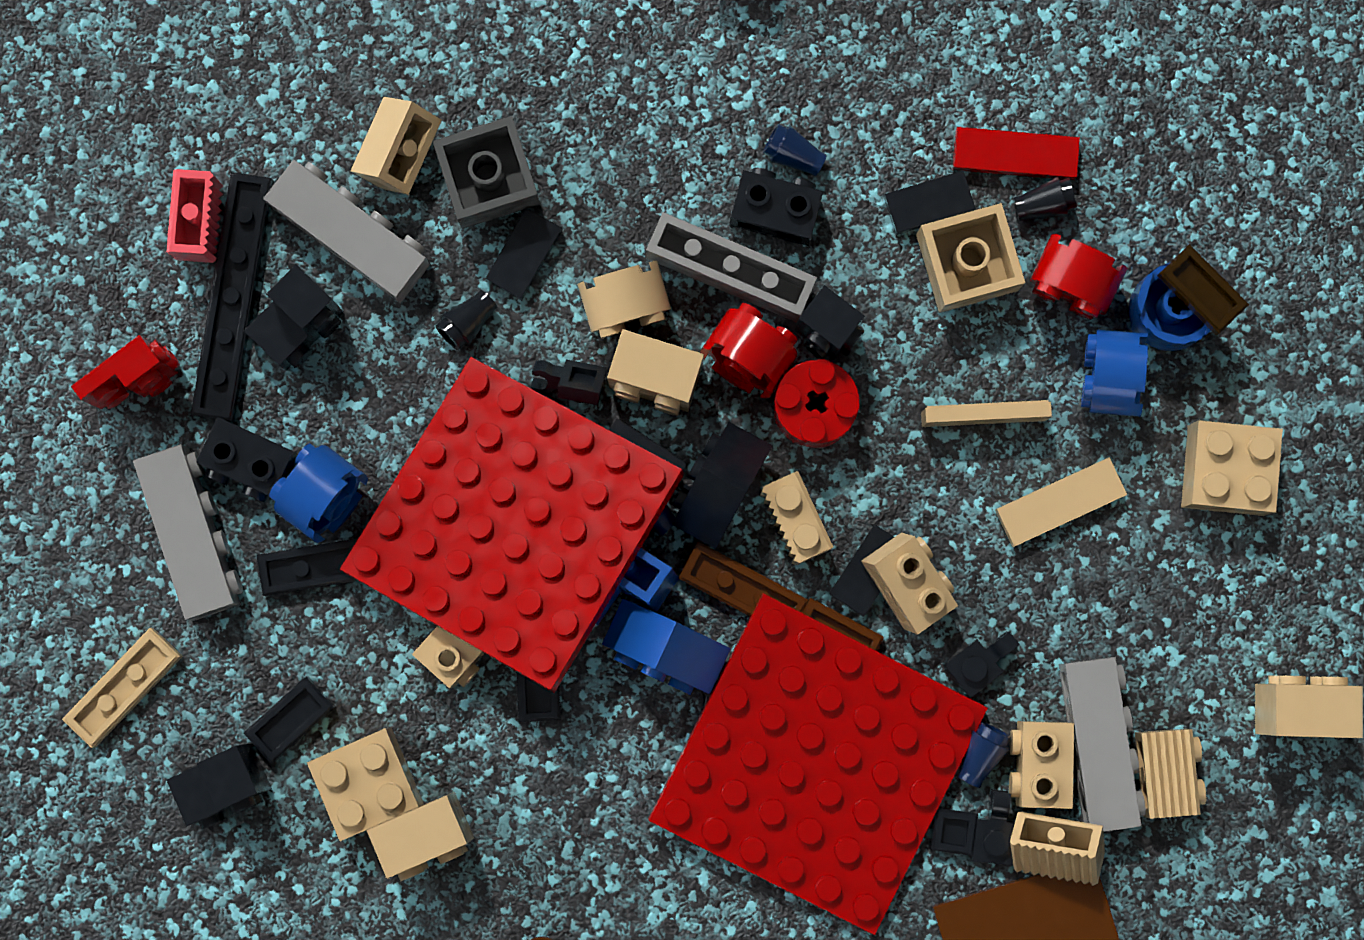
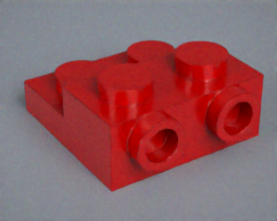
M138 335L74 383L71 388L80 400L101 410L105 407L111 409L128 397V389L144 398L149 394L151 397L162 393L172 384L170 378L178 373L175 369L180 366V363L167 346H162L156 339L150 342L141 335Z

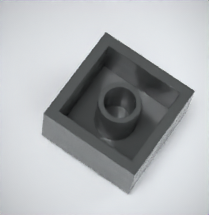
M512 116L433 141L456 217L462 229L540 205Z

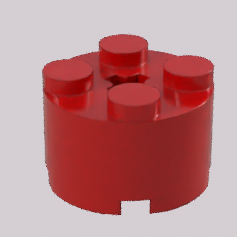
M1051 234L1030 278V281L1035 285L1032 293L1050 302H1055V300L1060 298L1072 303L1069 309L1071 312L1089 320H1092L1093 317L1097 318L1099 314L1106 315L1128 268L1122 264L1115 269L1112 267L1115 261L1113 257L1073 239L1069 246L1059 244L1061 235Z
M742 303L738 309L730 308L727 310L700 350V353L704 354V360L708 354L715 360L711 368L729 383L749 394L755 387L763 390L761 398H769L797 357V351L794 346L798 339L784 327L777 326L775 329L762 320L763 315L755 307Z
M818 359L802 362L791 368L781 379L774 397V418L780 431L793 443L813 448L830 446L839 441L848 432L857 417L859 410L857 387L851 376L843 368L828 360ZM812 395L815 399L820 397L824 399L823 413H820L817 409L810 412L806 408L810 401L808 396Z

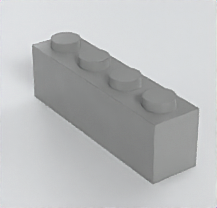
M293 159L263 199L272 209L401 304L430 266L427 258L423 256L426 249L409 235H406L402 240L390 230L394 225L375 210L369 216L357 207L361 200L343 186L336 191L326 184L325 181L328 176L310 162L304 167Z
M662 212L646 249L648 260L658 261V264L794 322H798L799 317L802 315L817 277L664 212Z
M180 444L133 460L184 619L195 621L241 605L238 595L243 593V587L235 569L230 571L225 557V555L230 554L229 544L224 532L216 530L212 516L217 514V509L210 491H203L199 476L204 475V469L202 465L196 463L199 456L196 451L191 453L190 448Z
M1116 657L1058 664L1067 722L1074 723V771L1082 822L1103 825L1104 832L1141 827L1140 816H1145L1146 808L1142 791H1136L1134 774L1139 773V761L1135 748H1129L1127 732L1132 731L1133 723L1129 707H1123L1121 690L1126 689V677L1123 666L1117 665Z

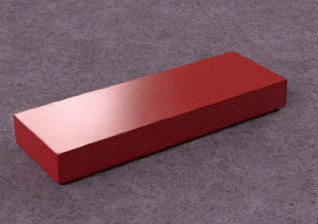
M957 127L955 130L952 170L1050 179L1058 177L1062 180L1069 178L1075 181L1078 170L1080 137Z

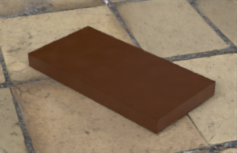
M1038 873L931 905L942 940H1119L1100 876L1098 883L1092 886L1090 882L1084 885L1082 881L1075 883L1071 879L1067 882L1065 878L1058 880L1056 876L1050 879L1048 875L1042 877Z

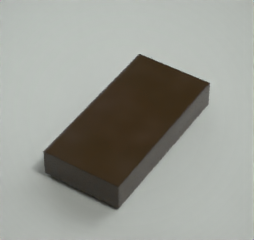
M1190 244L1157 275L1216 336L1249 305Z

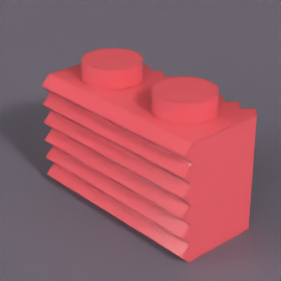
M173 170L166 252L172 255L175 260L214 263L217 259L214 254L218 252L215 246L219 242L215 238L219 236L216 230L220 227L217 222L221 218L217 214L222 211L218 206L222 203L219 197L223 195L220 191L223 185L210 171Z

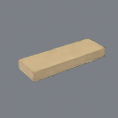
M1048 400L927 406L921 412L922 427L1046 421L1052 417L1051 402H1048Z
M1109 457L999 507L995 511L1011 546L1015 547L1122 498L1127 493Z
M150 627L62 720L91 748H96L183 656L154 628Z

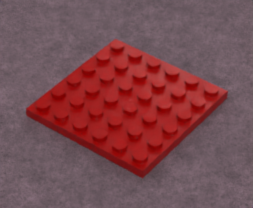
M470 357L340 570L555 693L684 476V472L681 468Z
M762 593L648 821L875 935L969 747L972 731H977L988 707Z

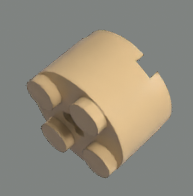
M658 261L649 262L651 271L642 272L641 267L636 265L593 278L595 287L589 289L584 281L577 284L591 332L599 331L600 337L606 338L620 334L622 329L626 330L624 324L639 319L643 327L666 320L664 312L671 310Z

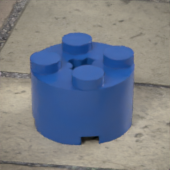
M1167 263L1154 269L1137 284L1129 301V318L1133 332L1148 333L1146 341L1148 345L1159 350L1177 351L1193 345L1205 337L1211 330L1157 277L1169 264ZM1172 299L1177 300L1176 307L1182 309L1178 314L1173 313L1172 307L1168 305V302Z
M1096 330L1095 334H1088L1085 346L1084 367H1092V374L1085 375L1082 386L1081 407L1089 408V413L1141 417L1143 404H1140L1141 392L1145 393L1148 345L1145 344L1148 339V333Z
M309 443L297 455L295 459L296 467L287 478L282 477L274 484L269 493V498L275 501L274 511L311 540L319 543L325 540L320 536L321 533L326 529L333 533L336 532L352 514L362 498V495L357 492V488L360 482L367 486L368 477L328 446L321 445L316 448Z

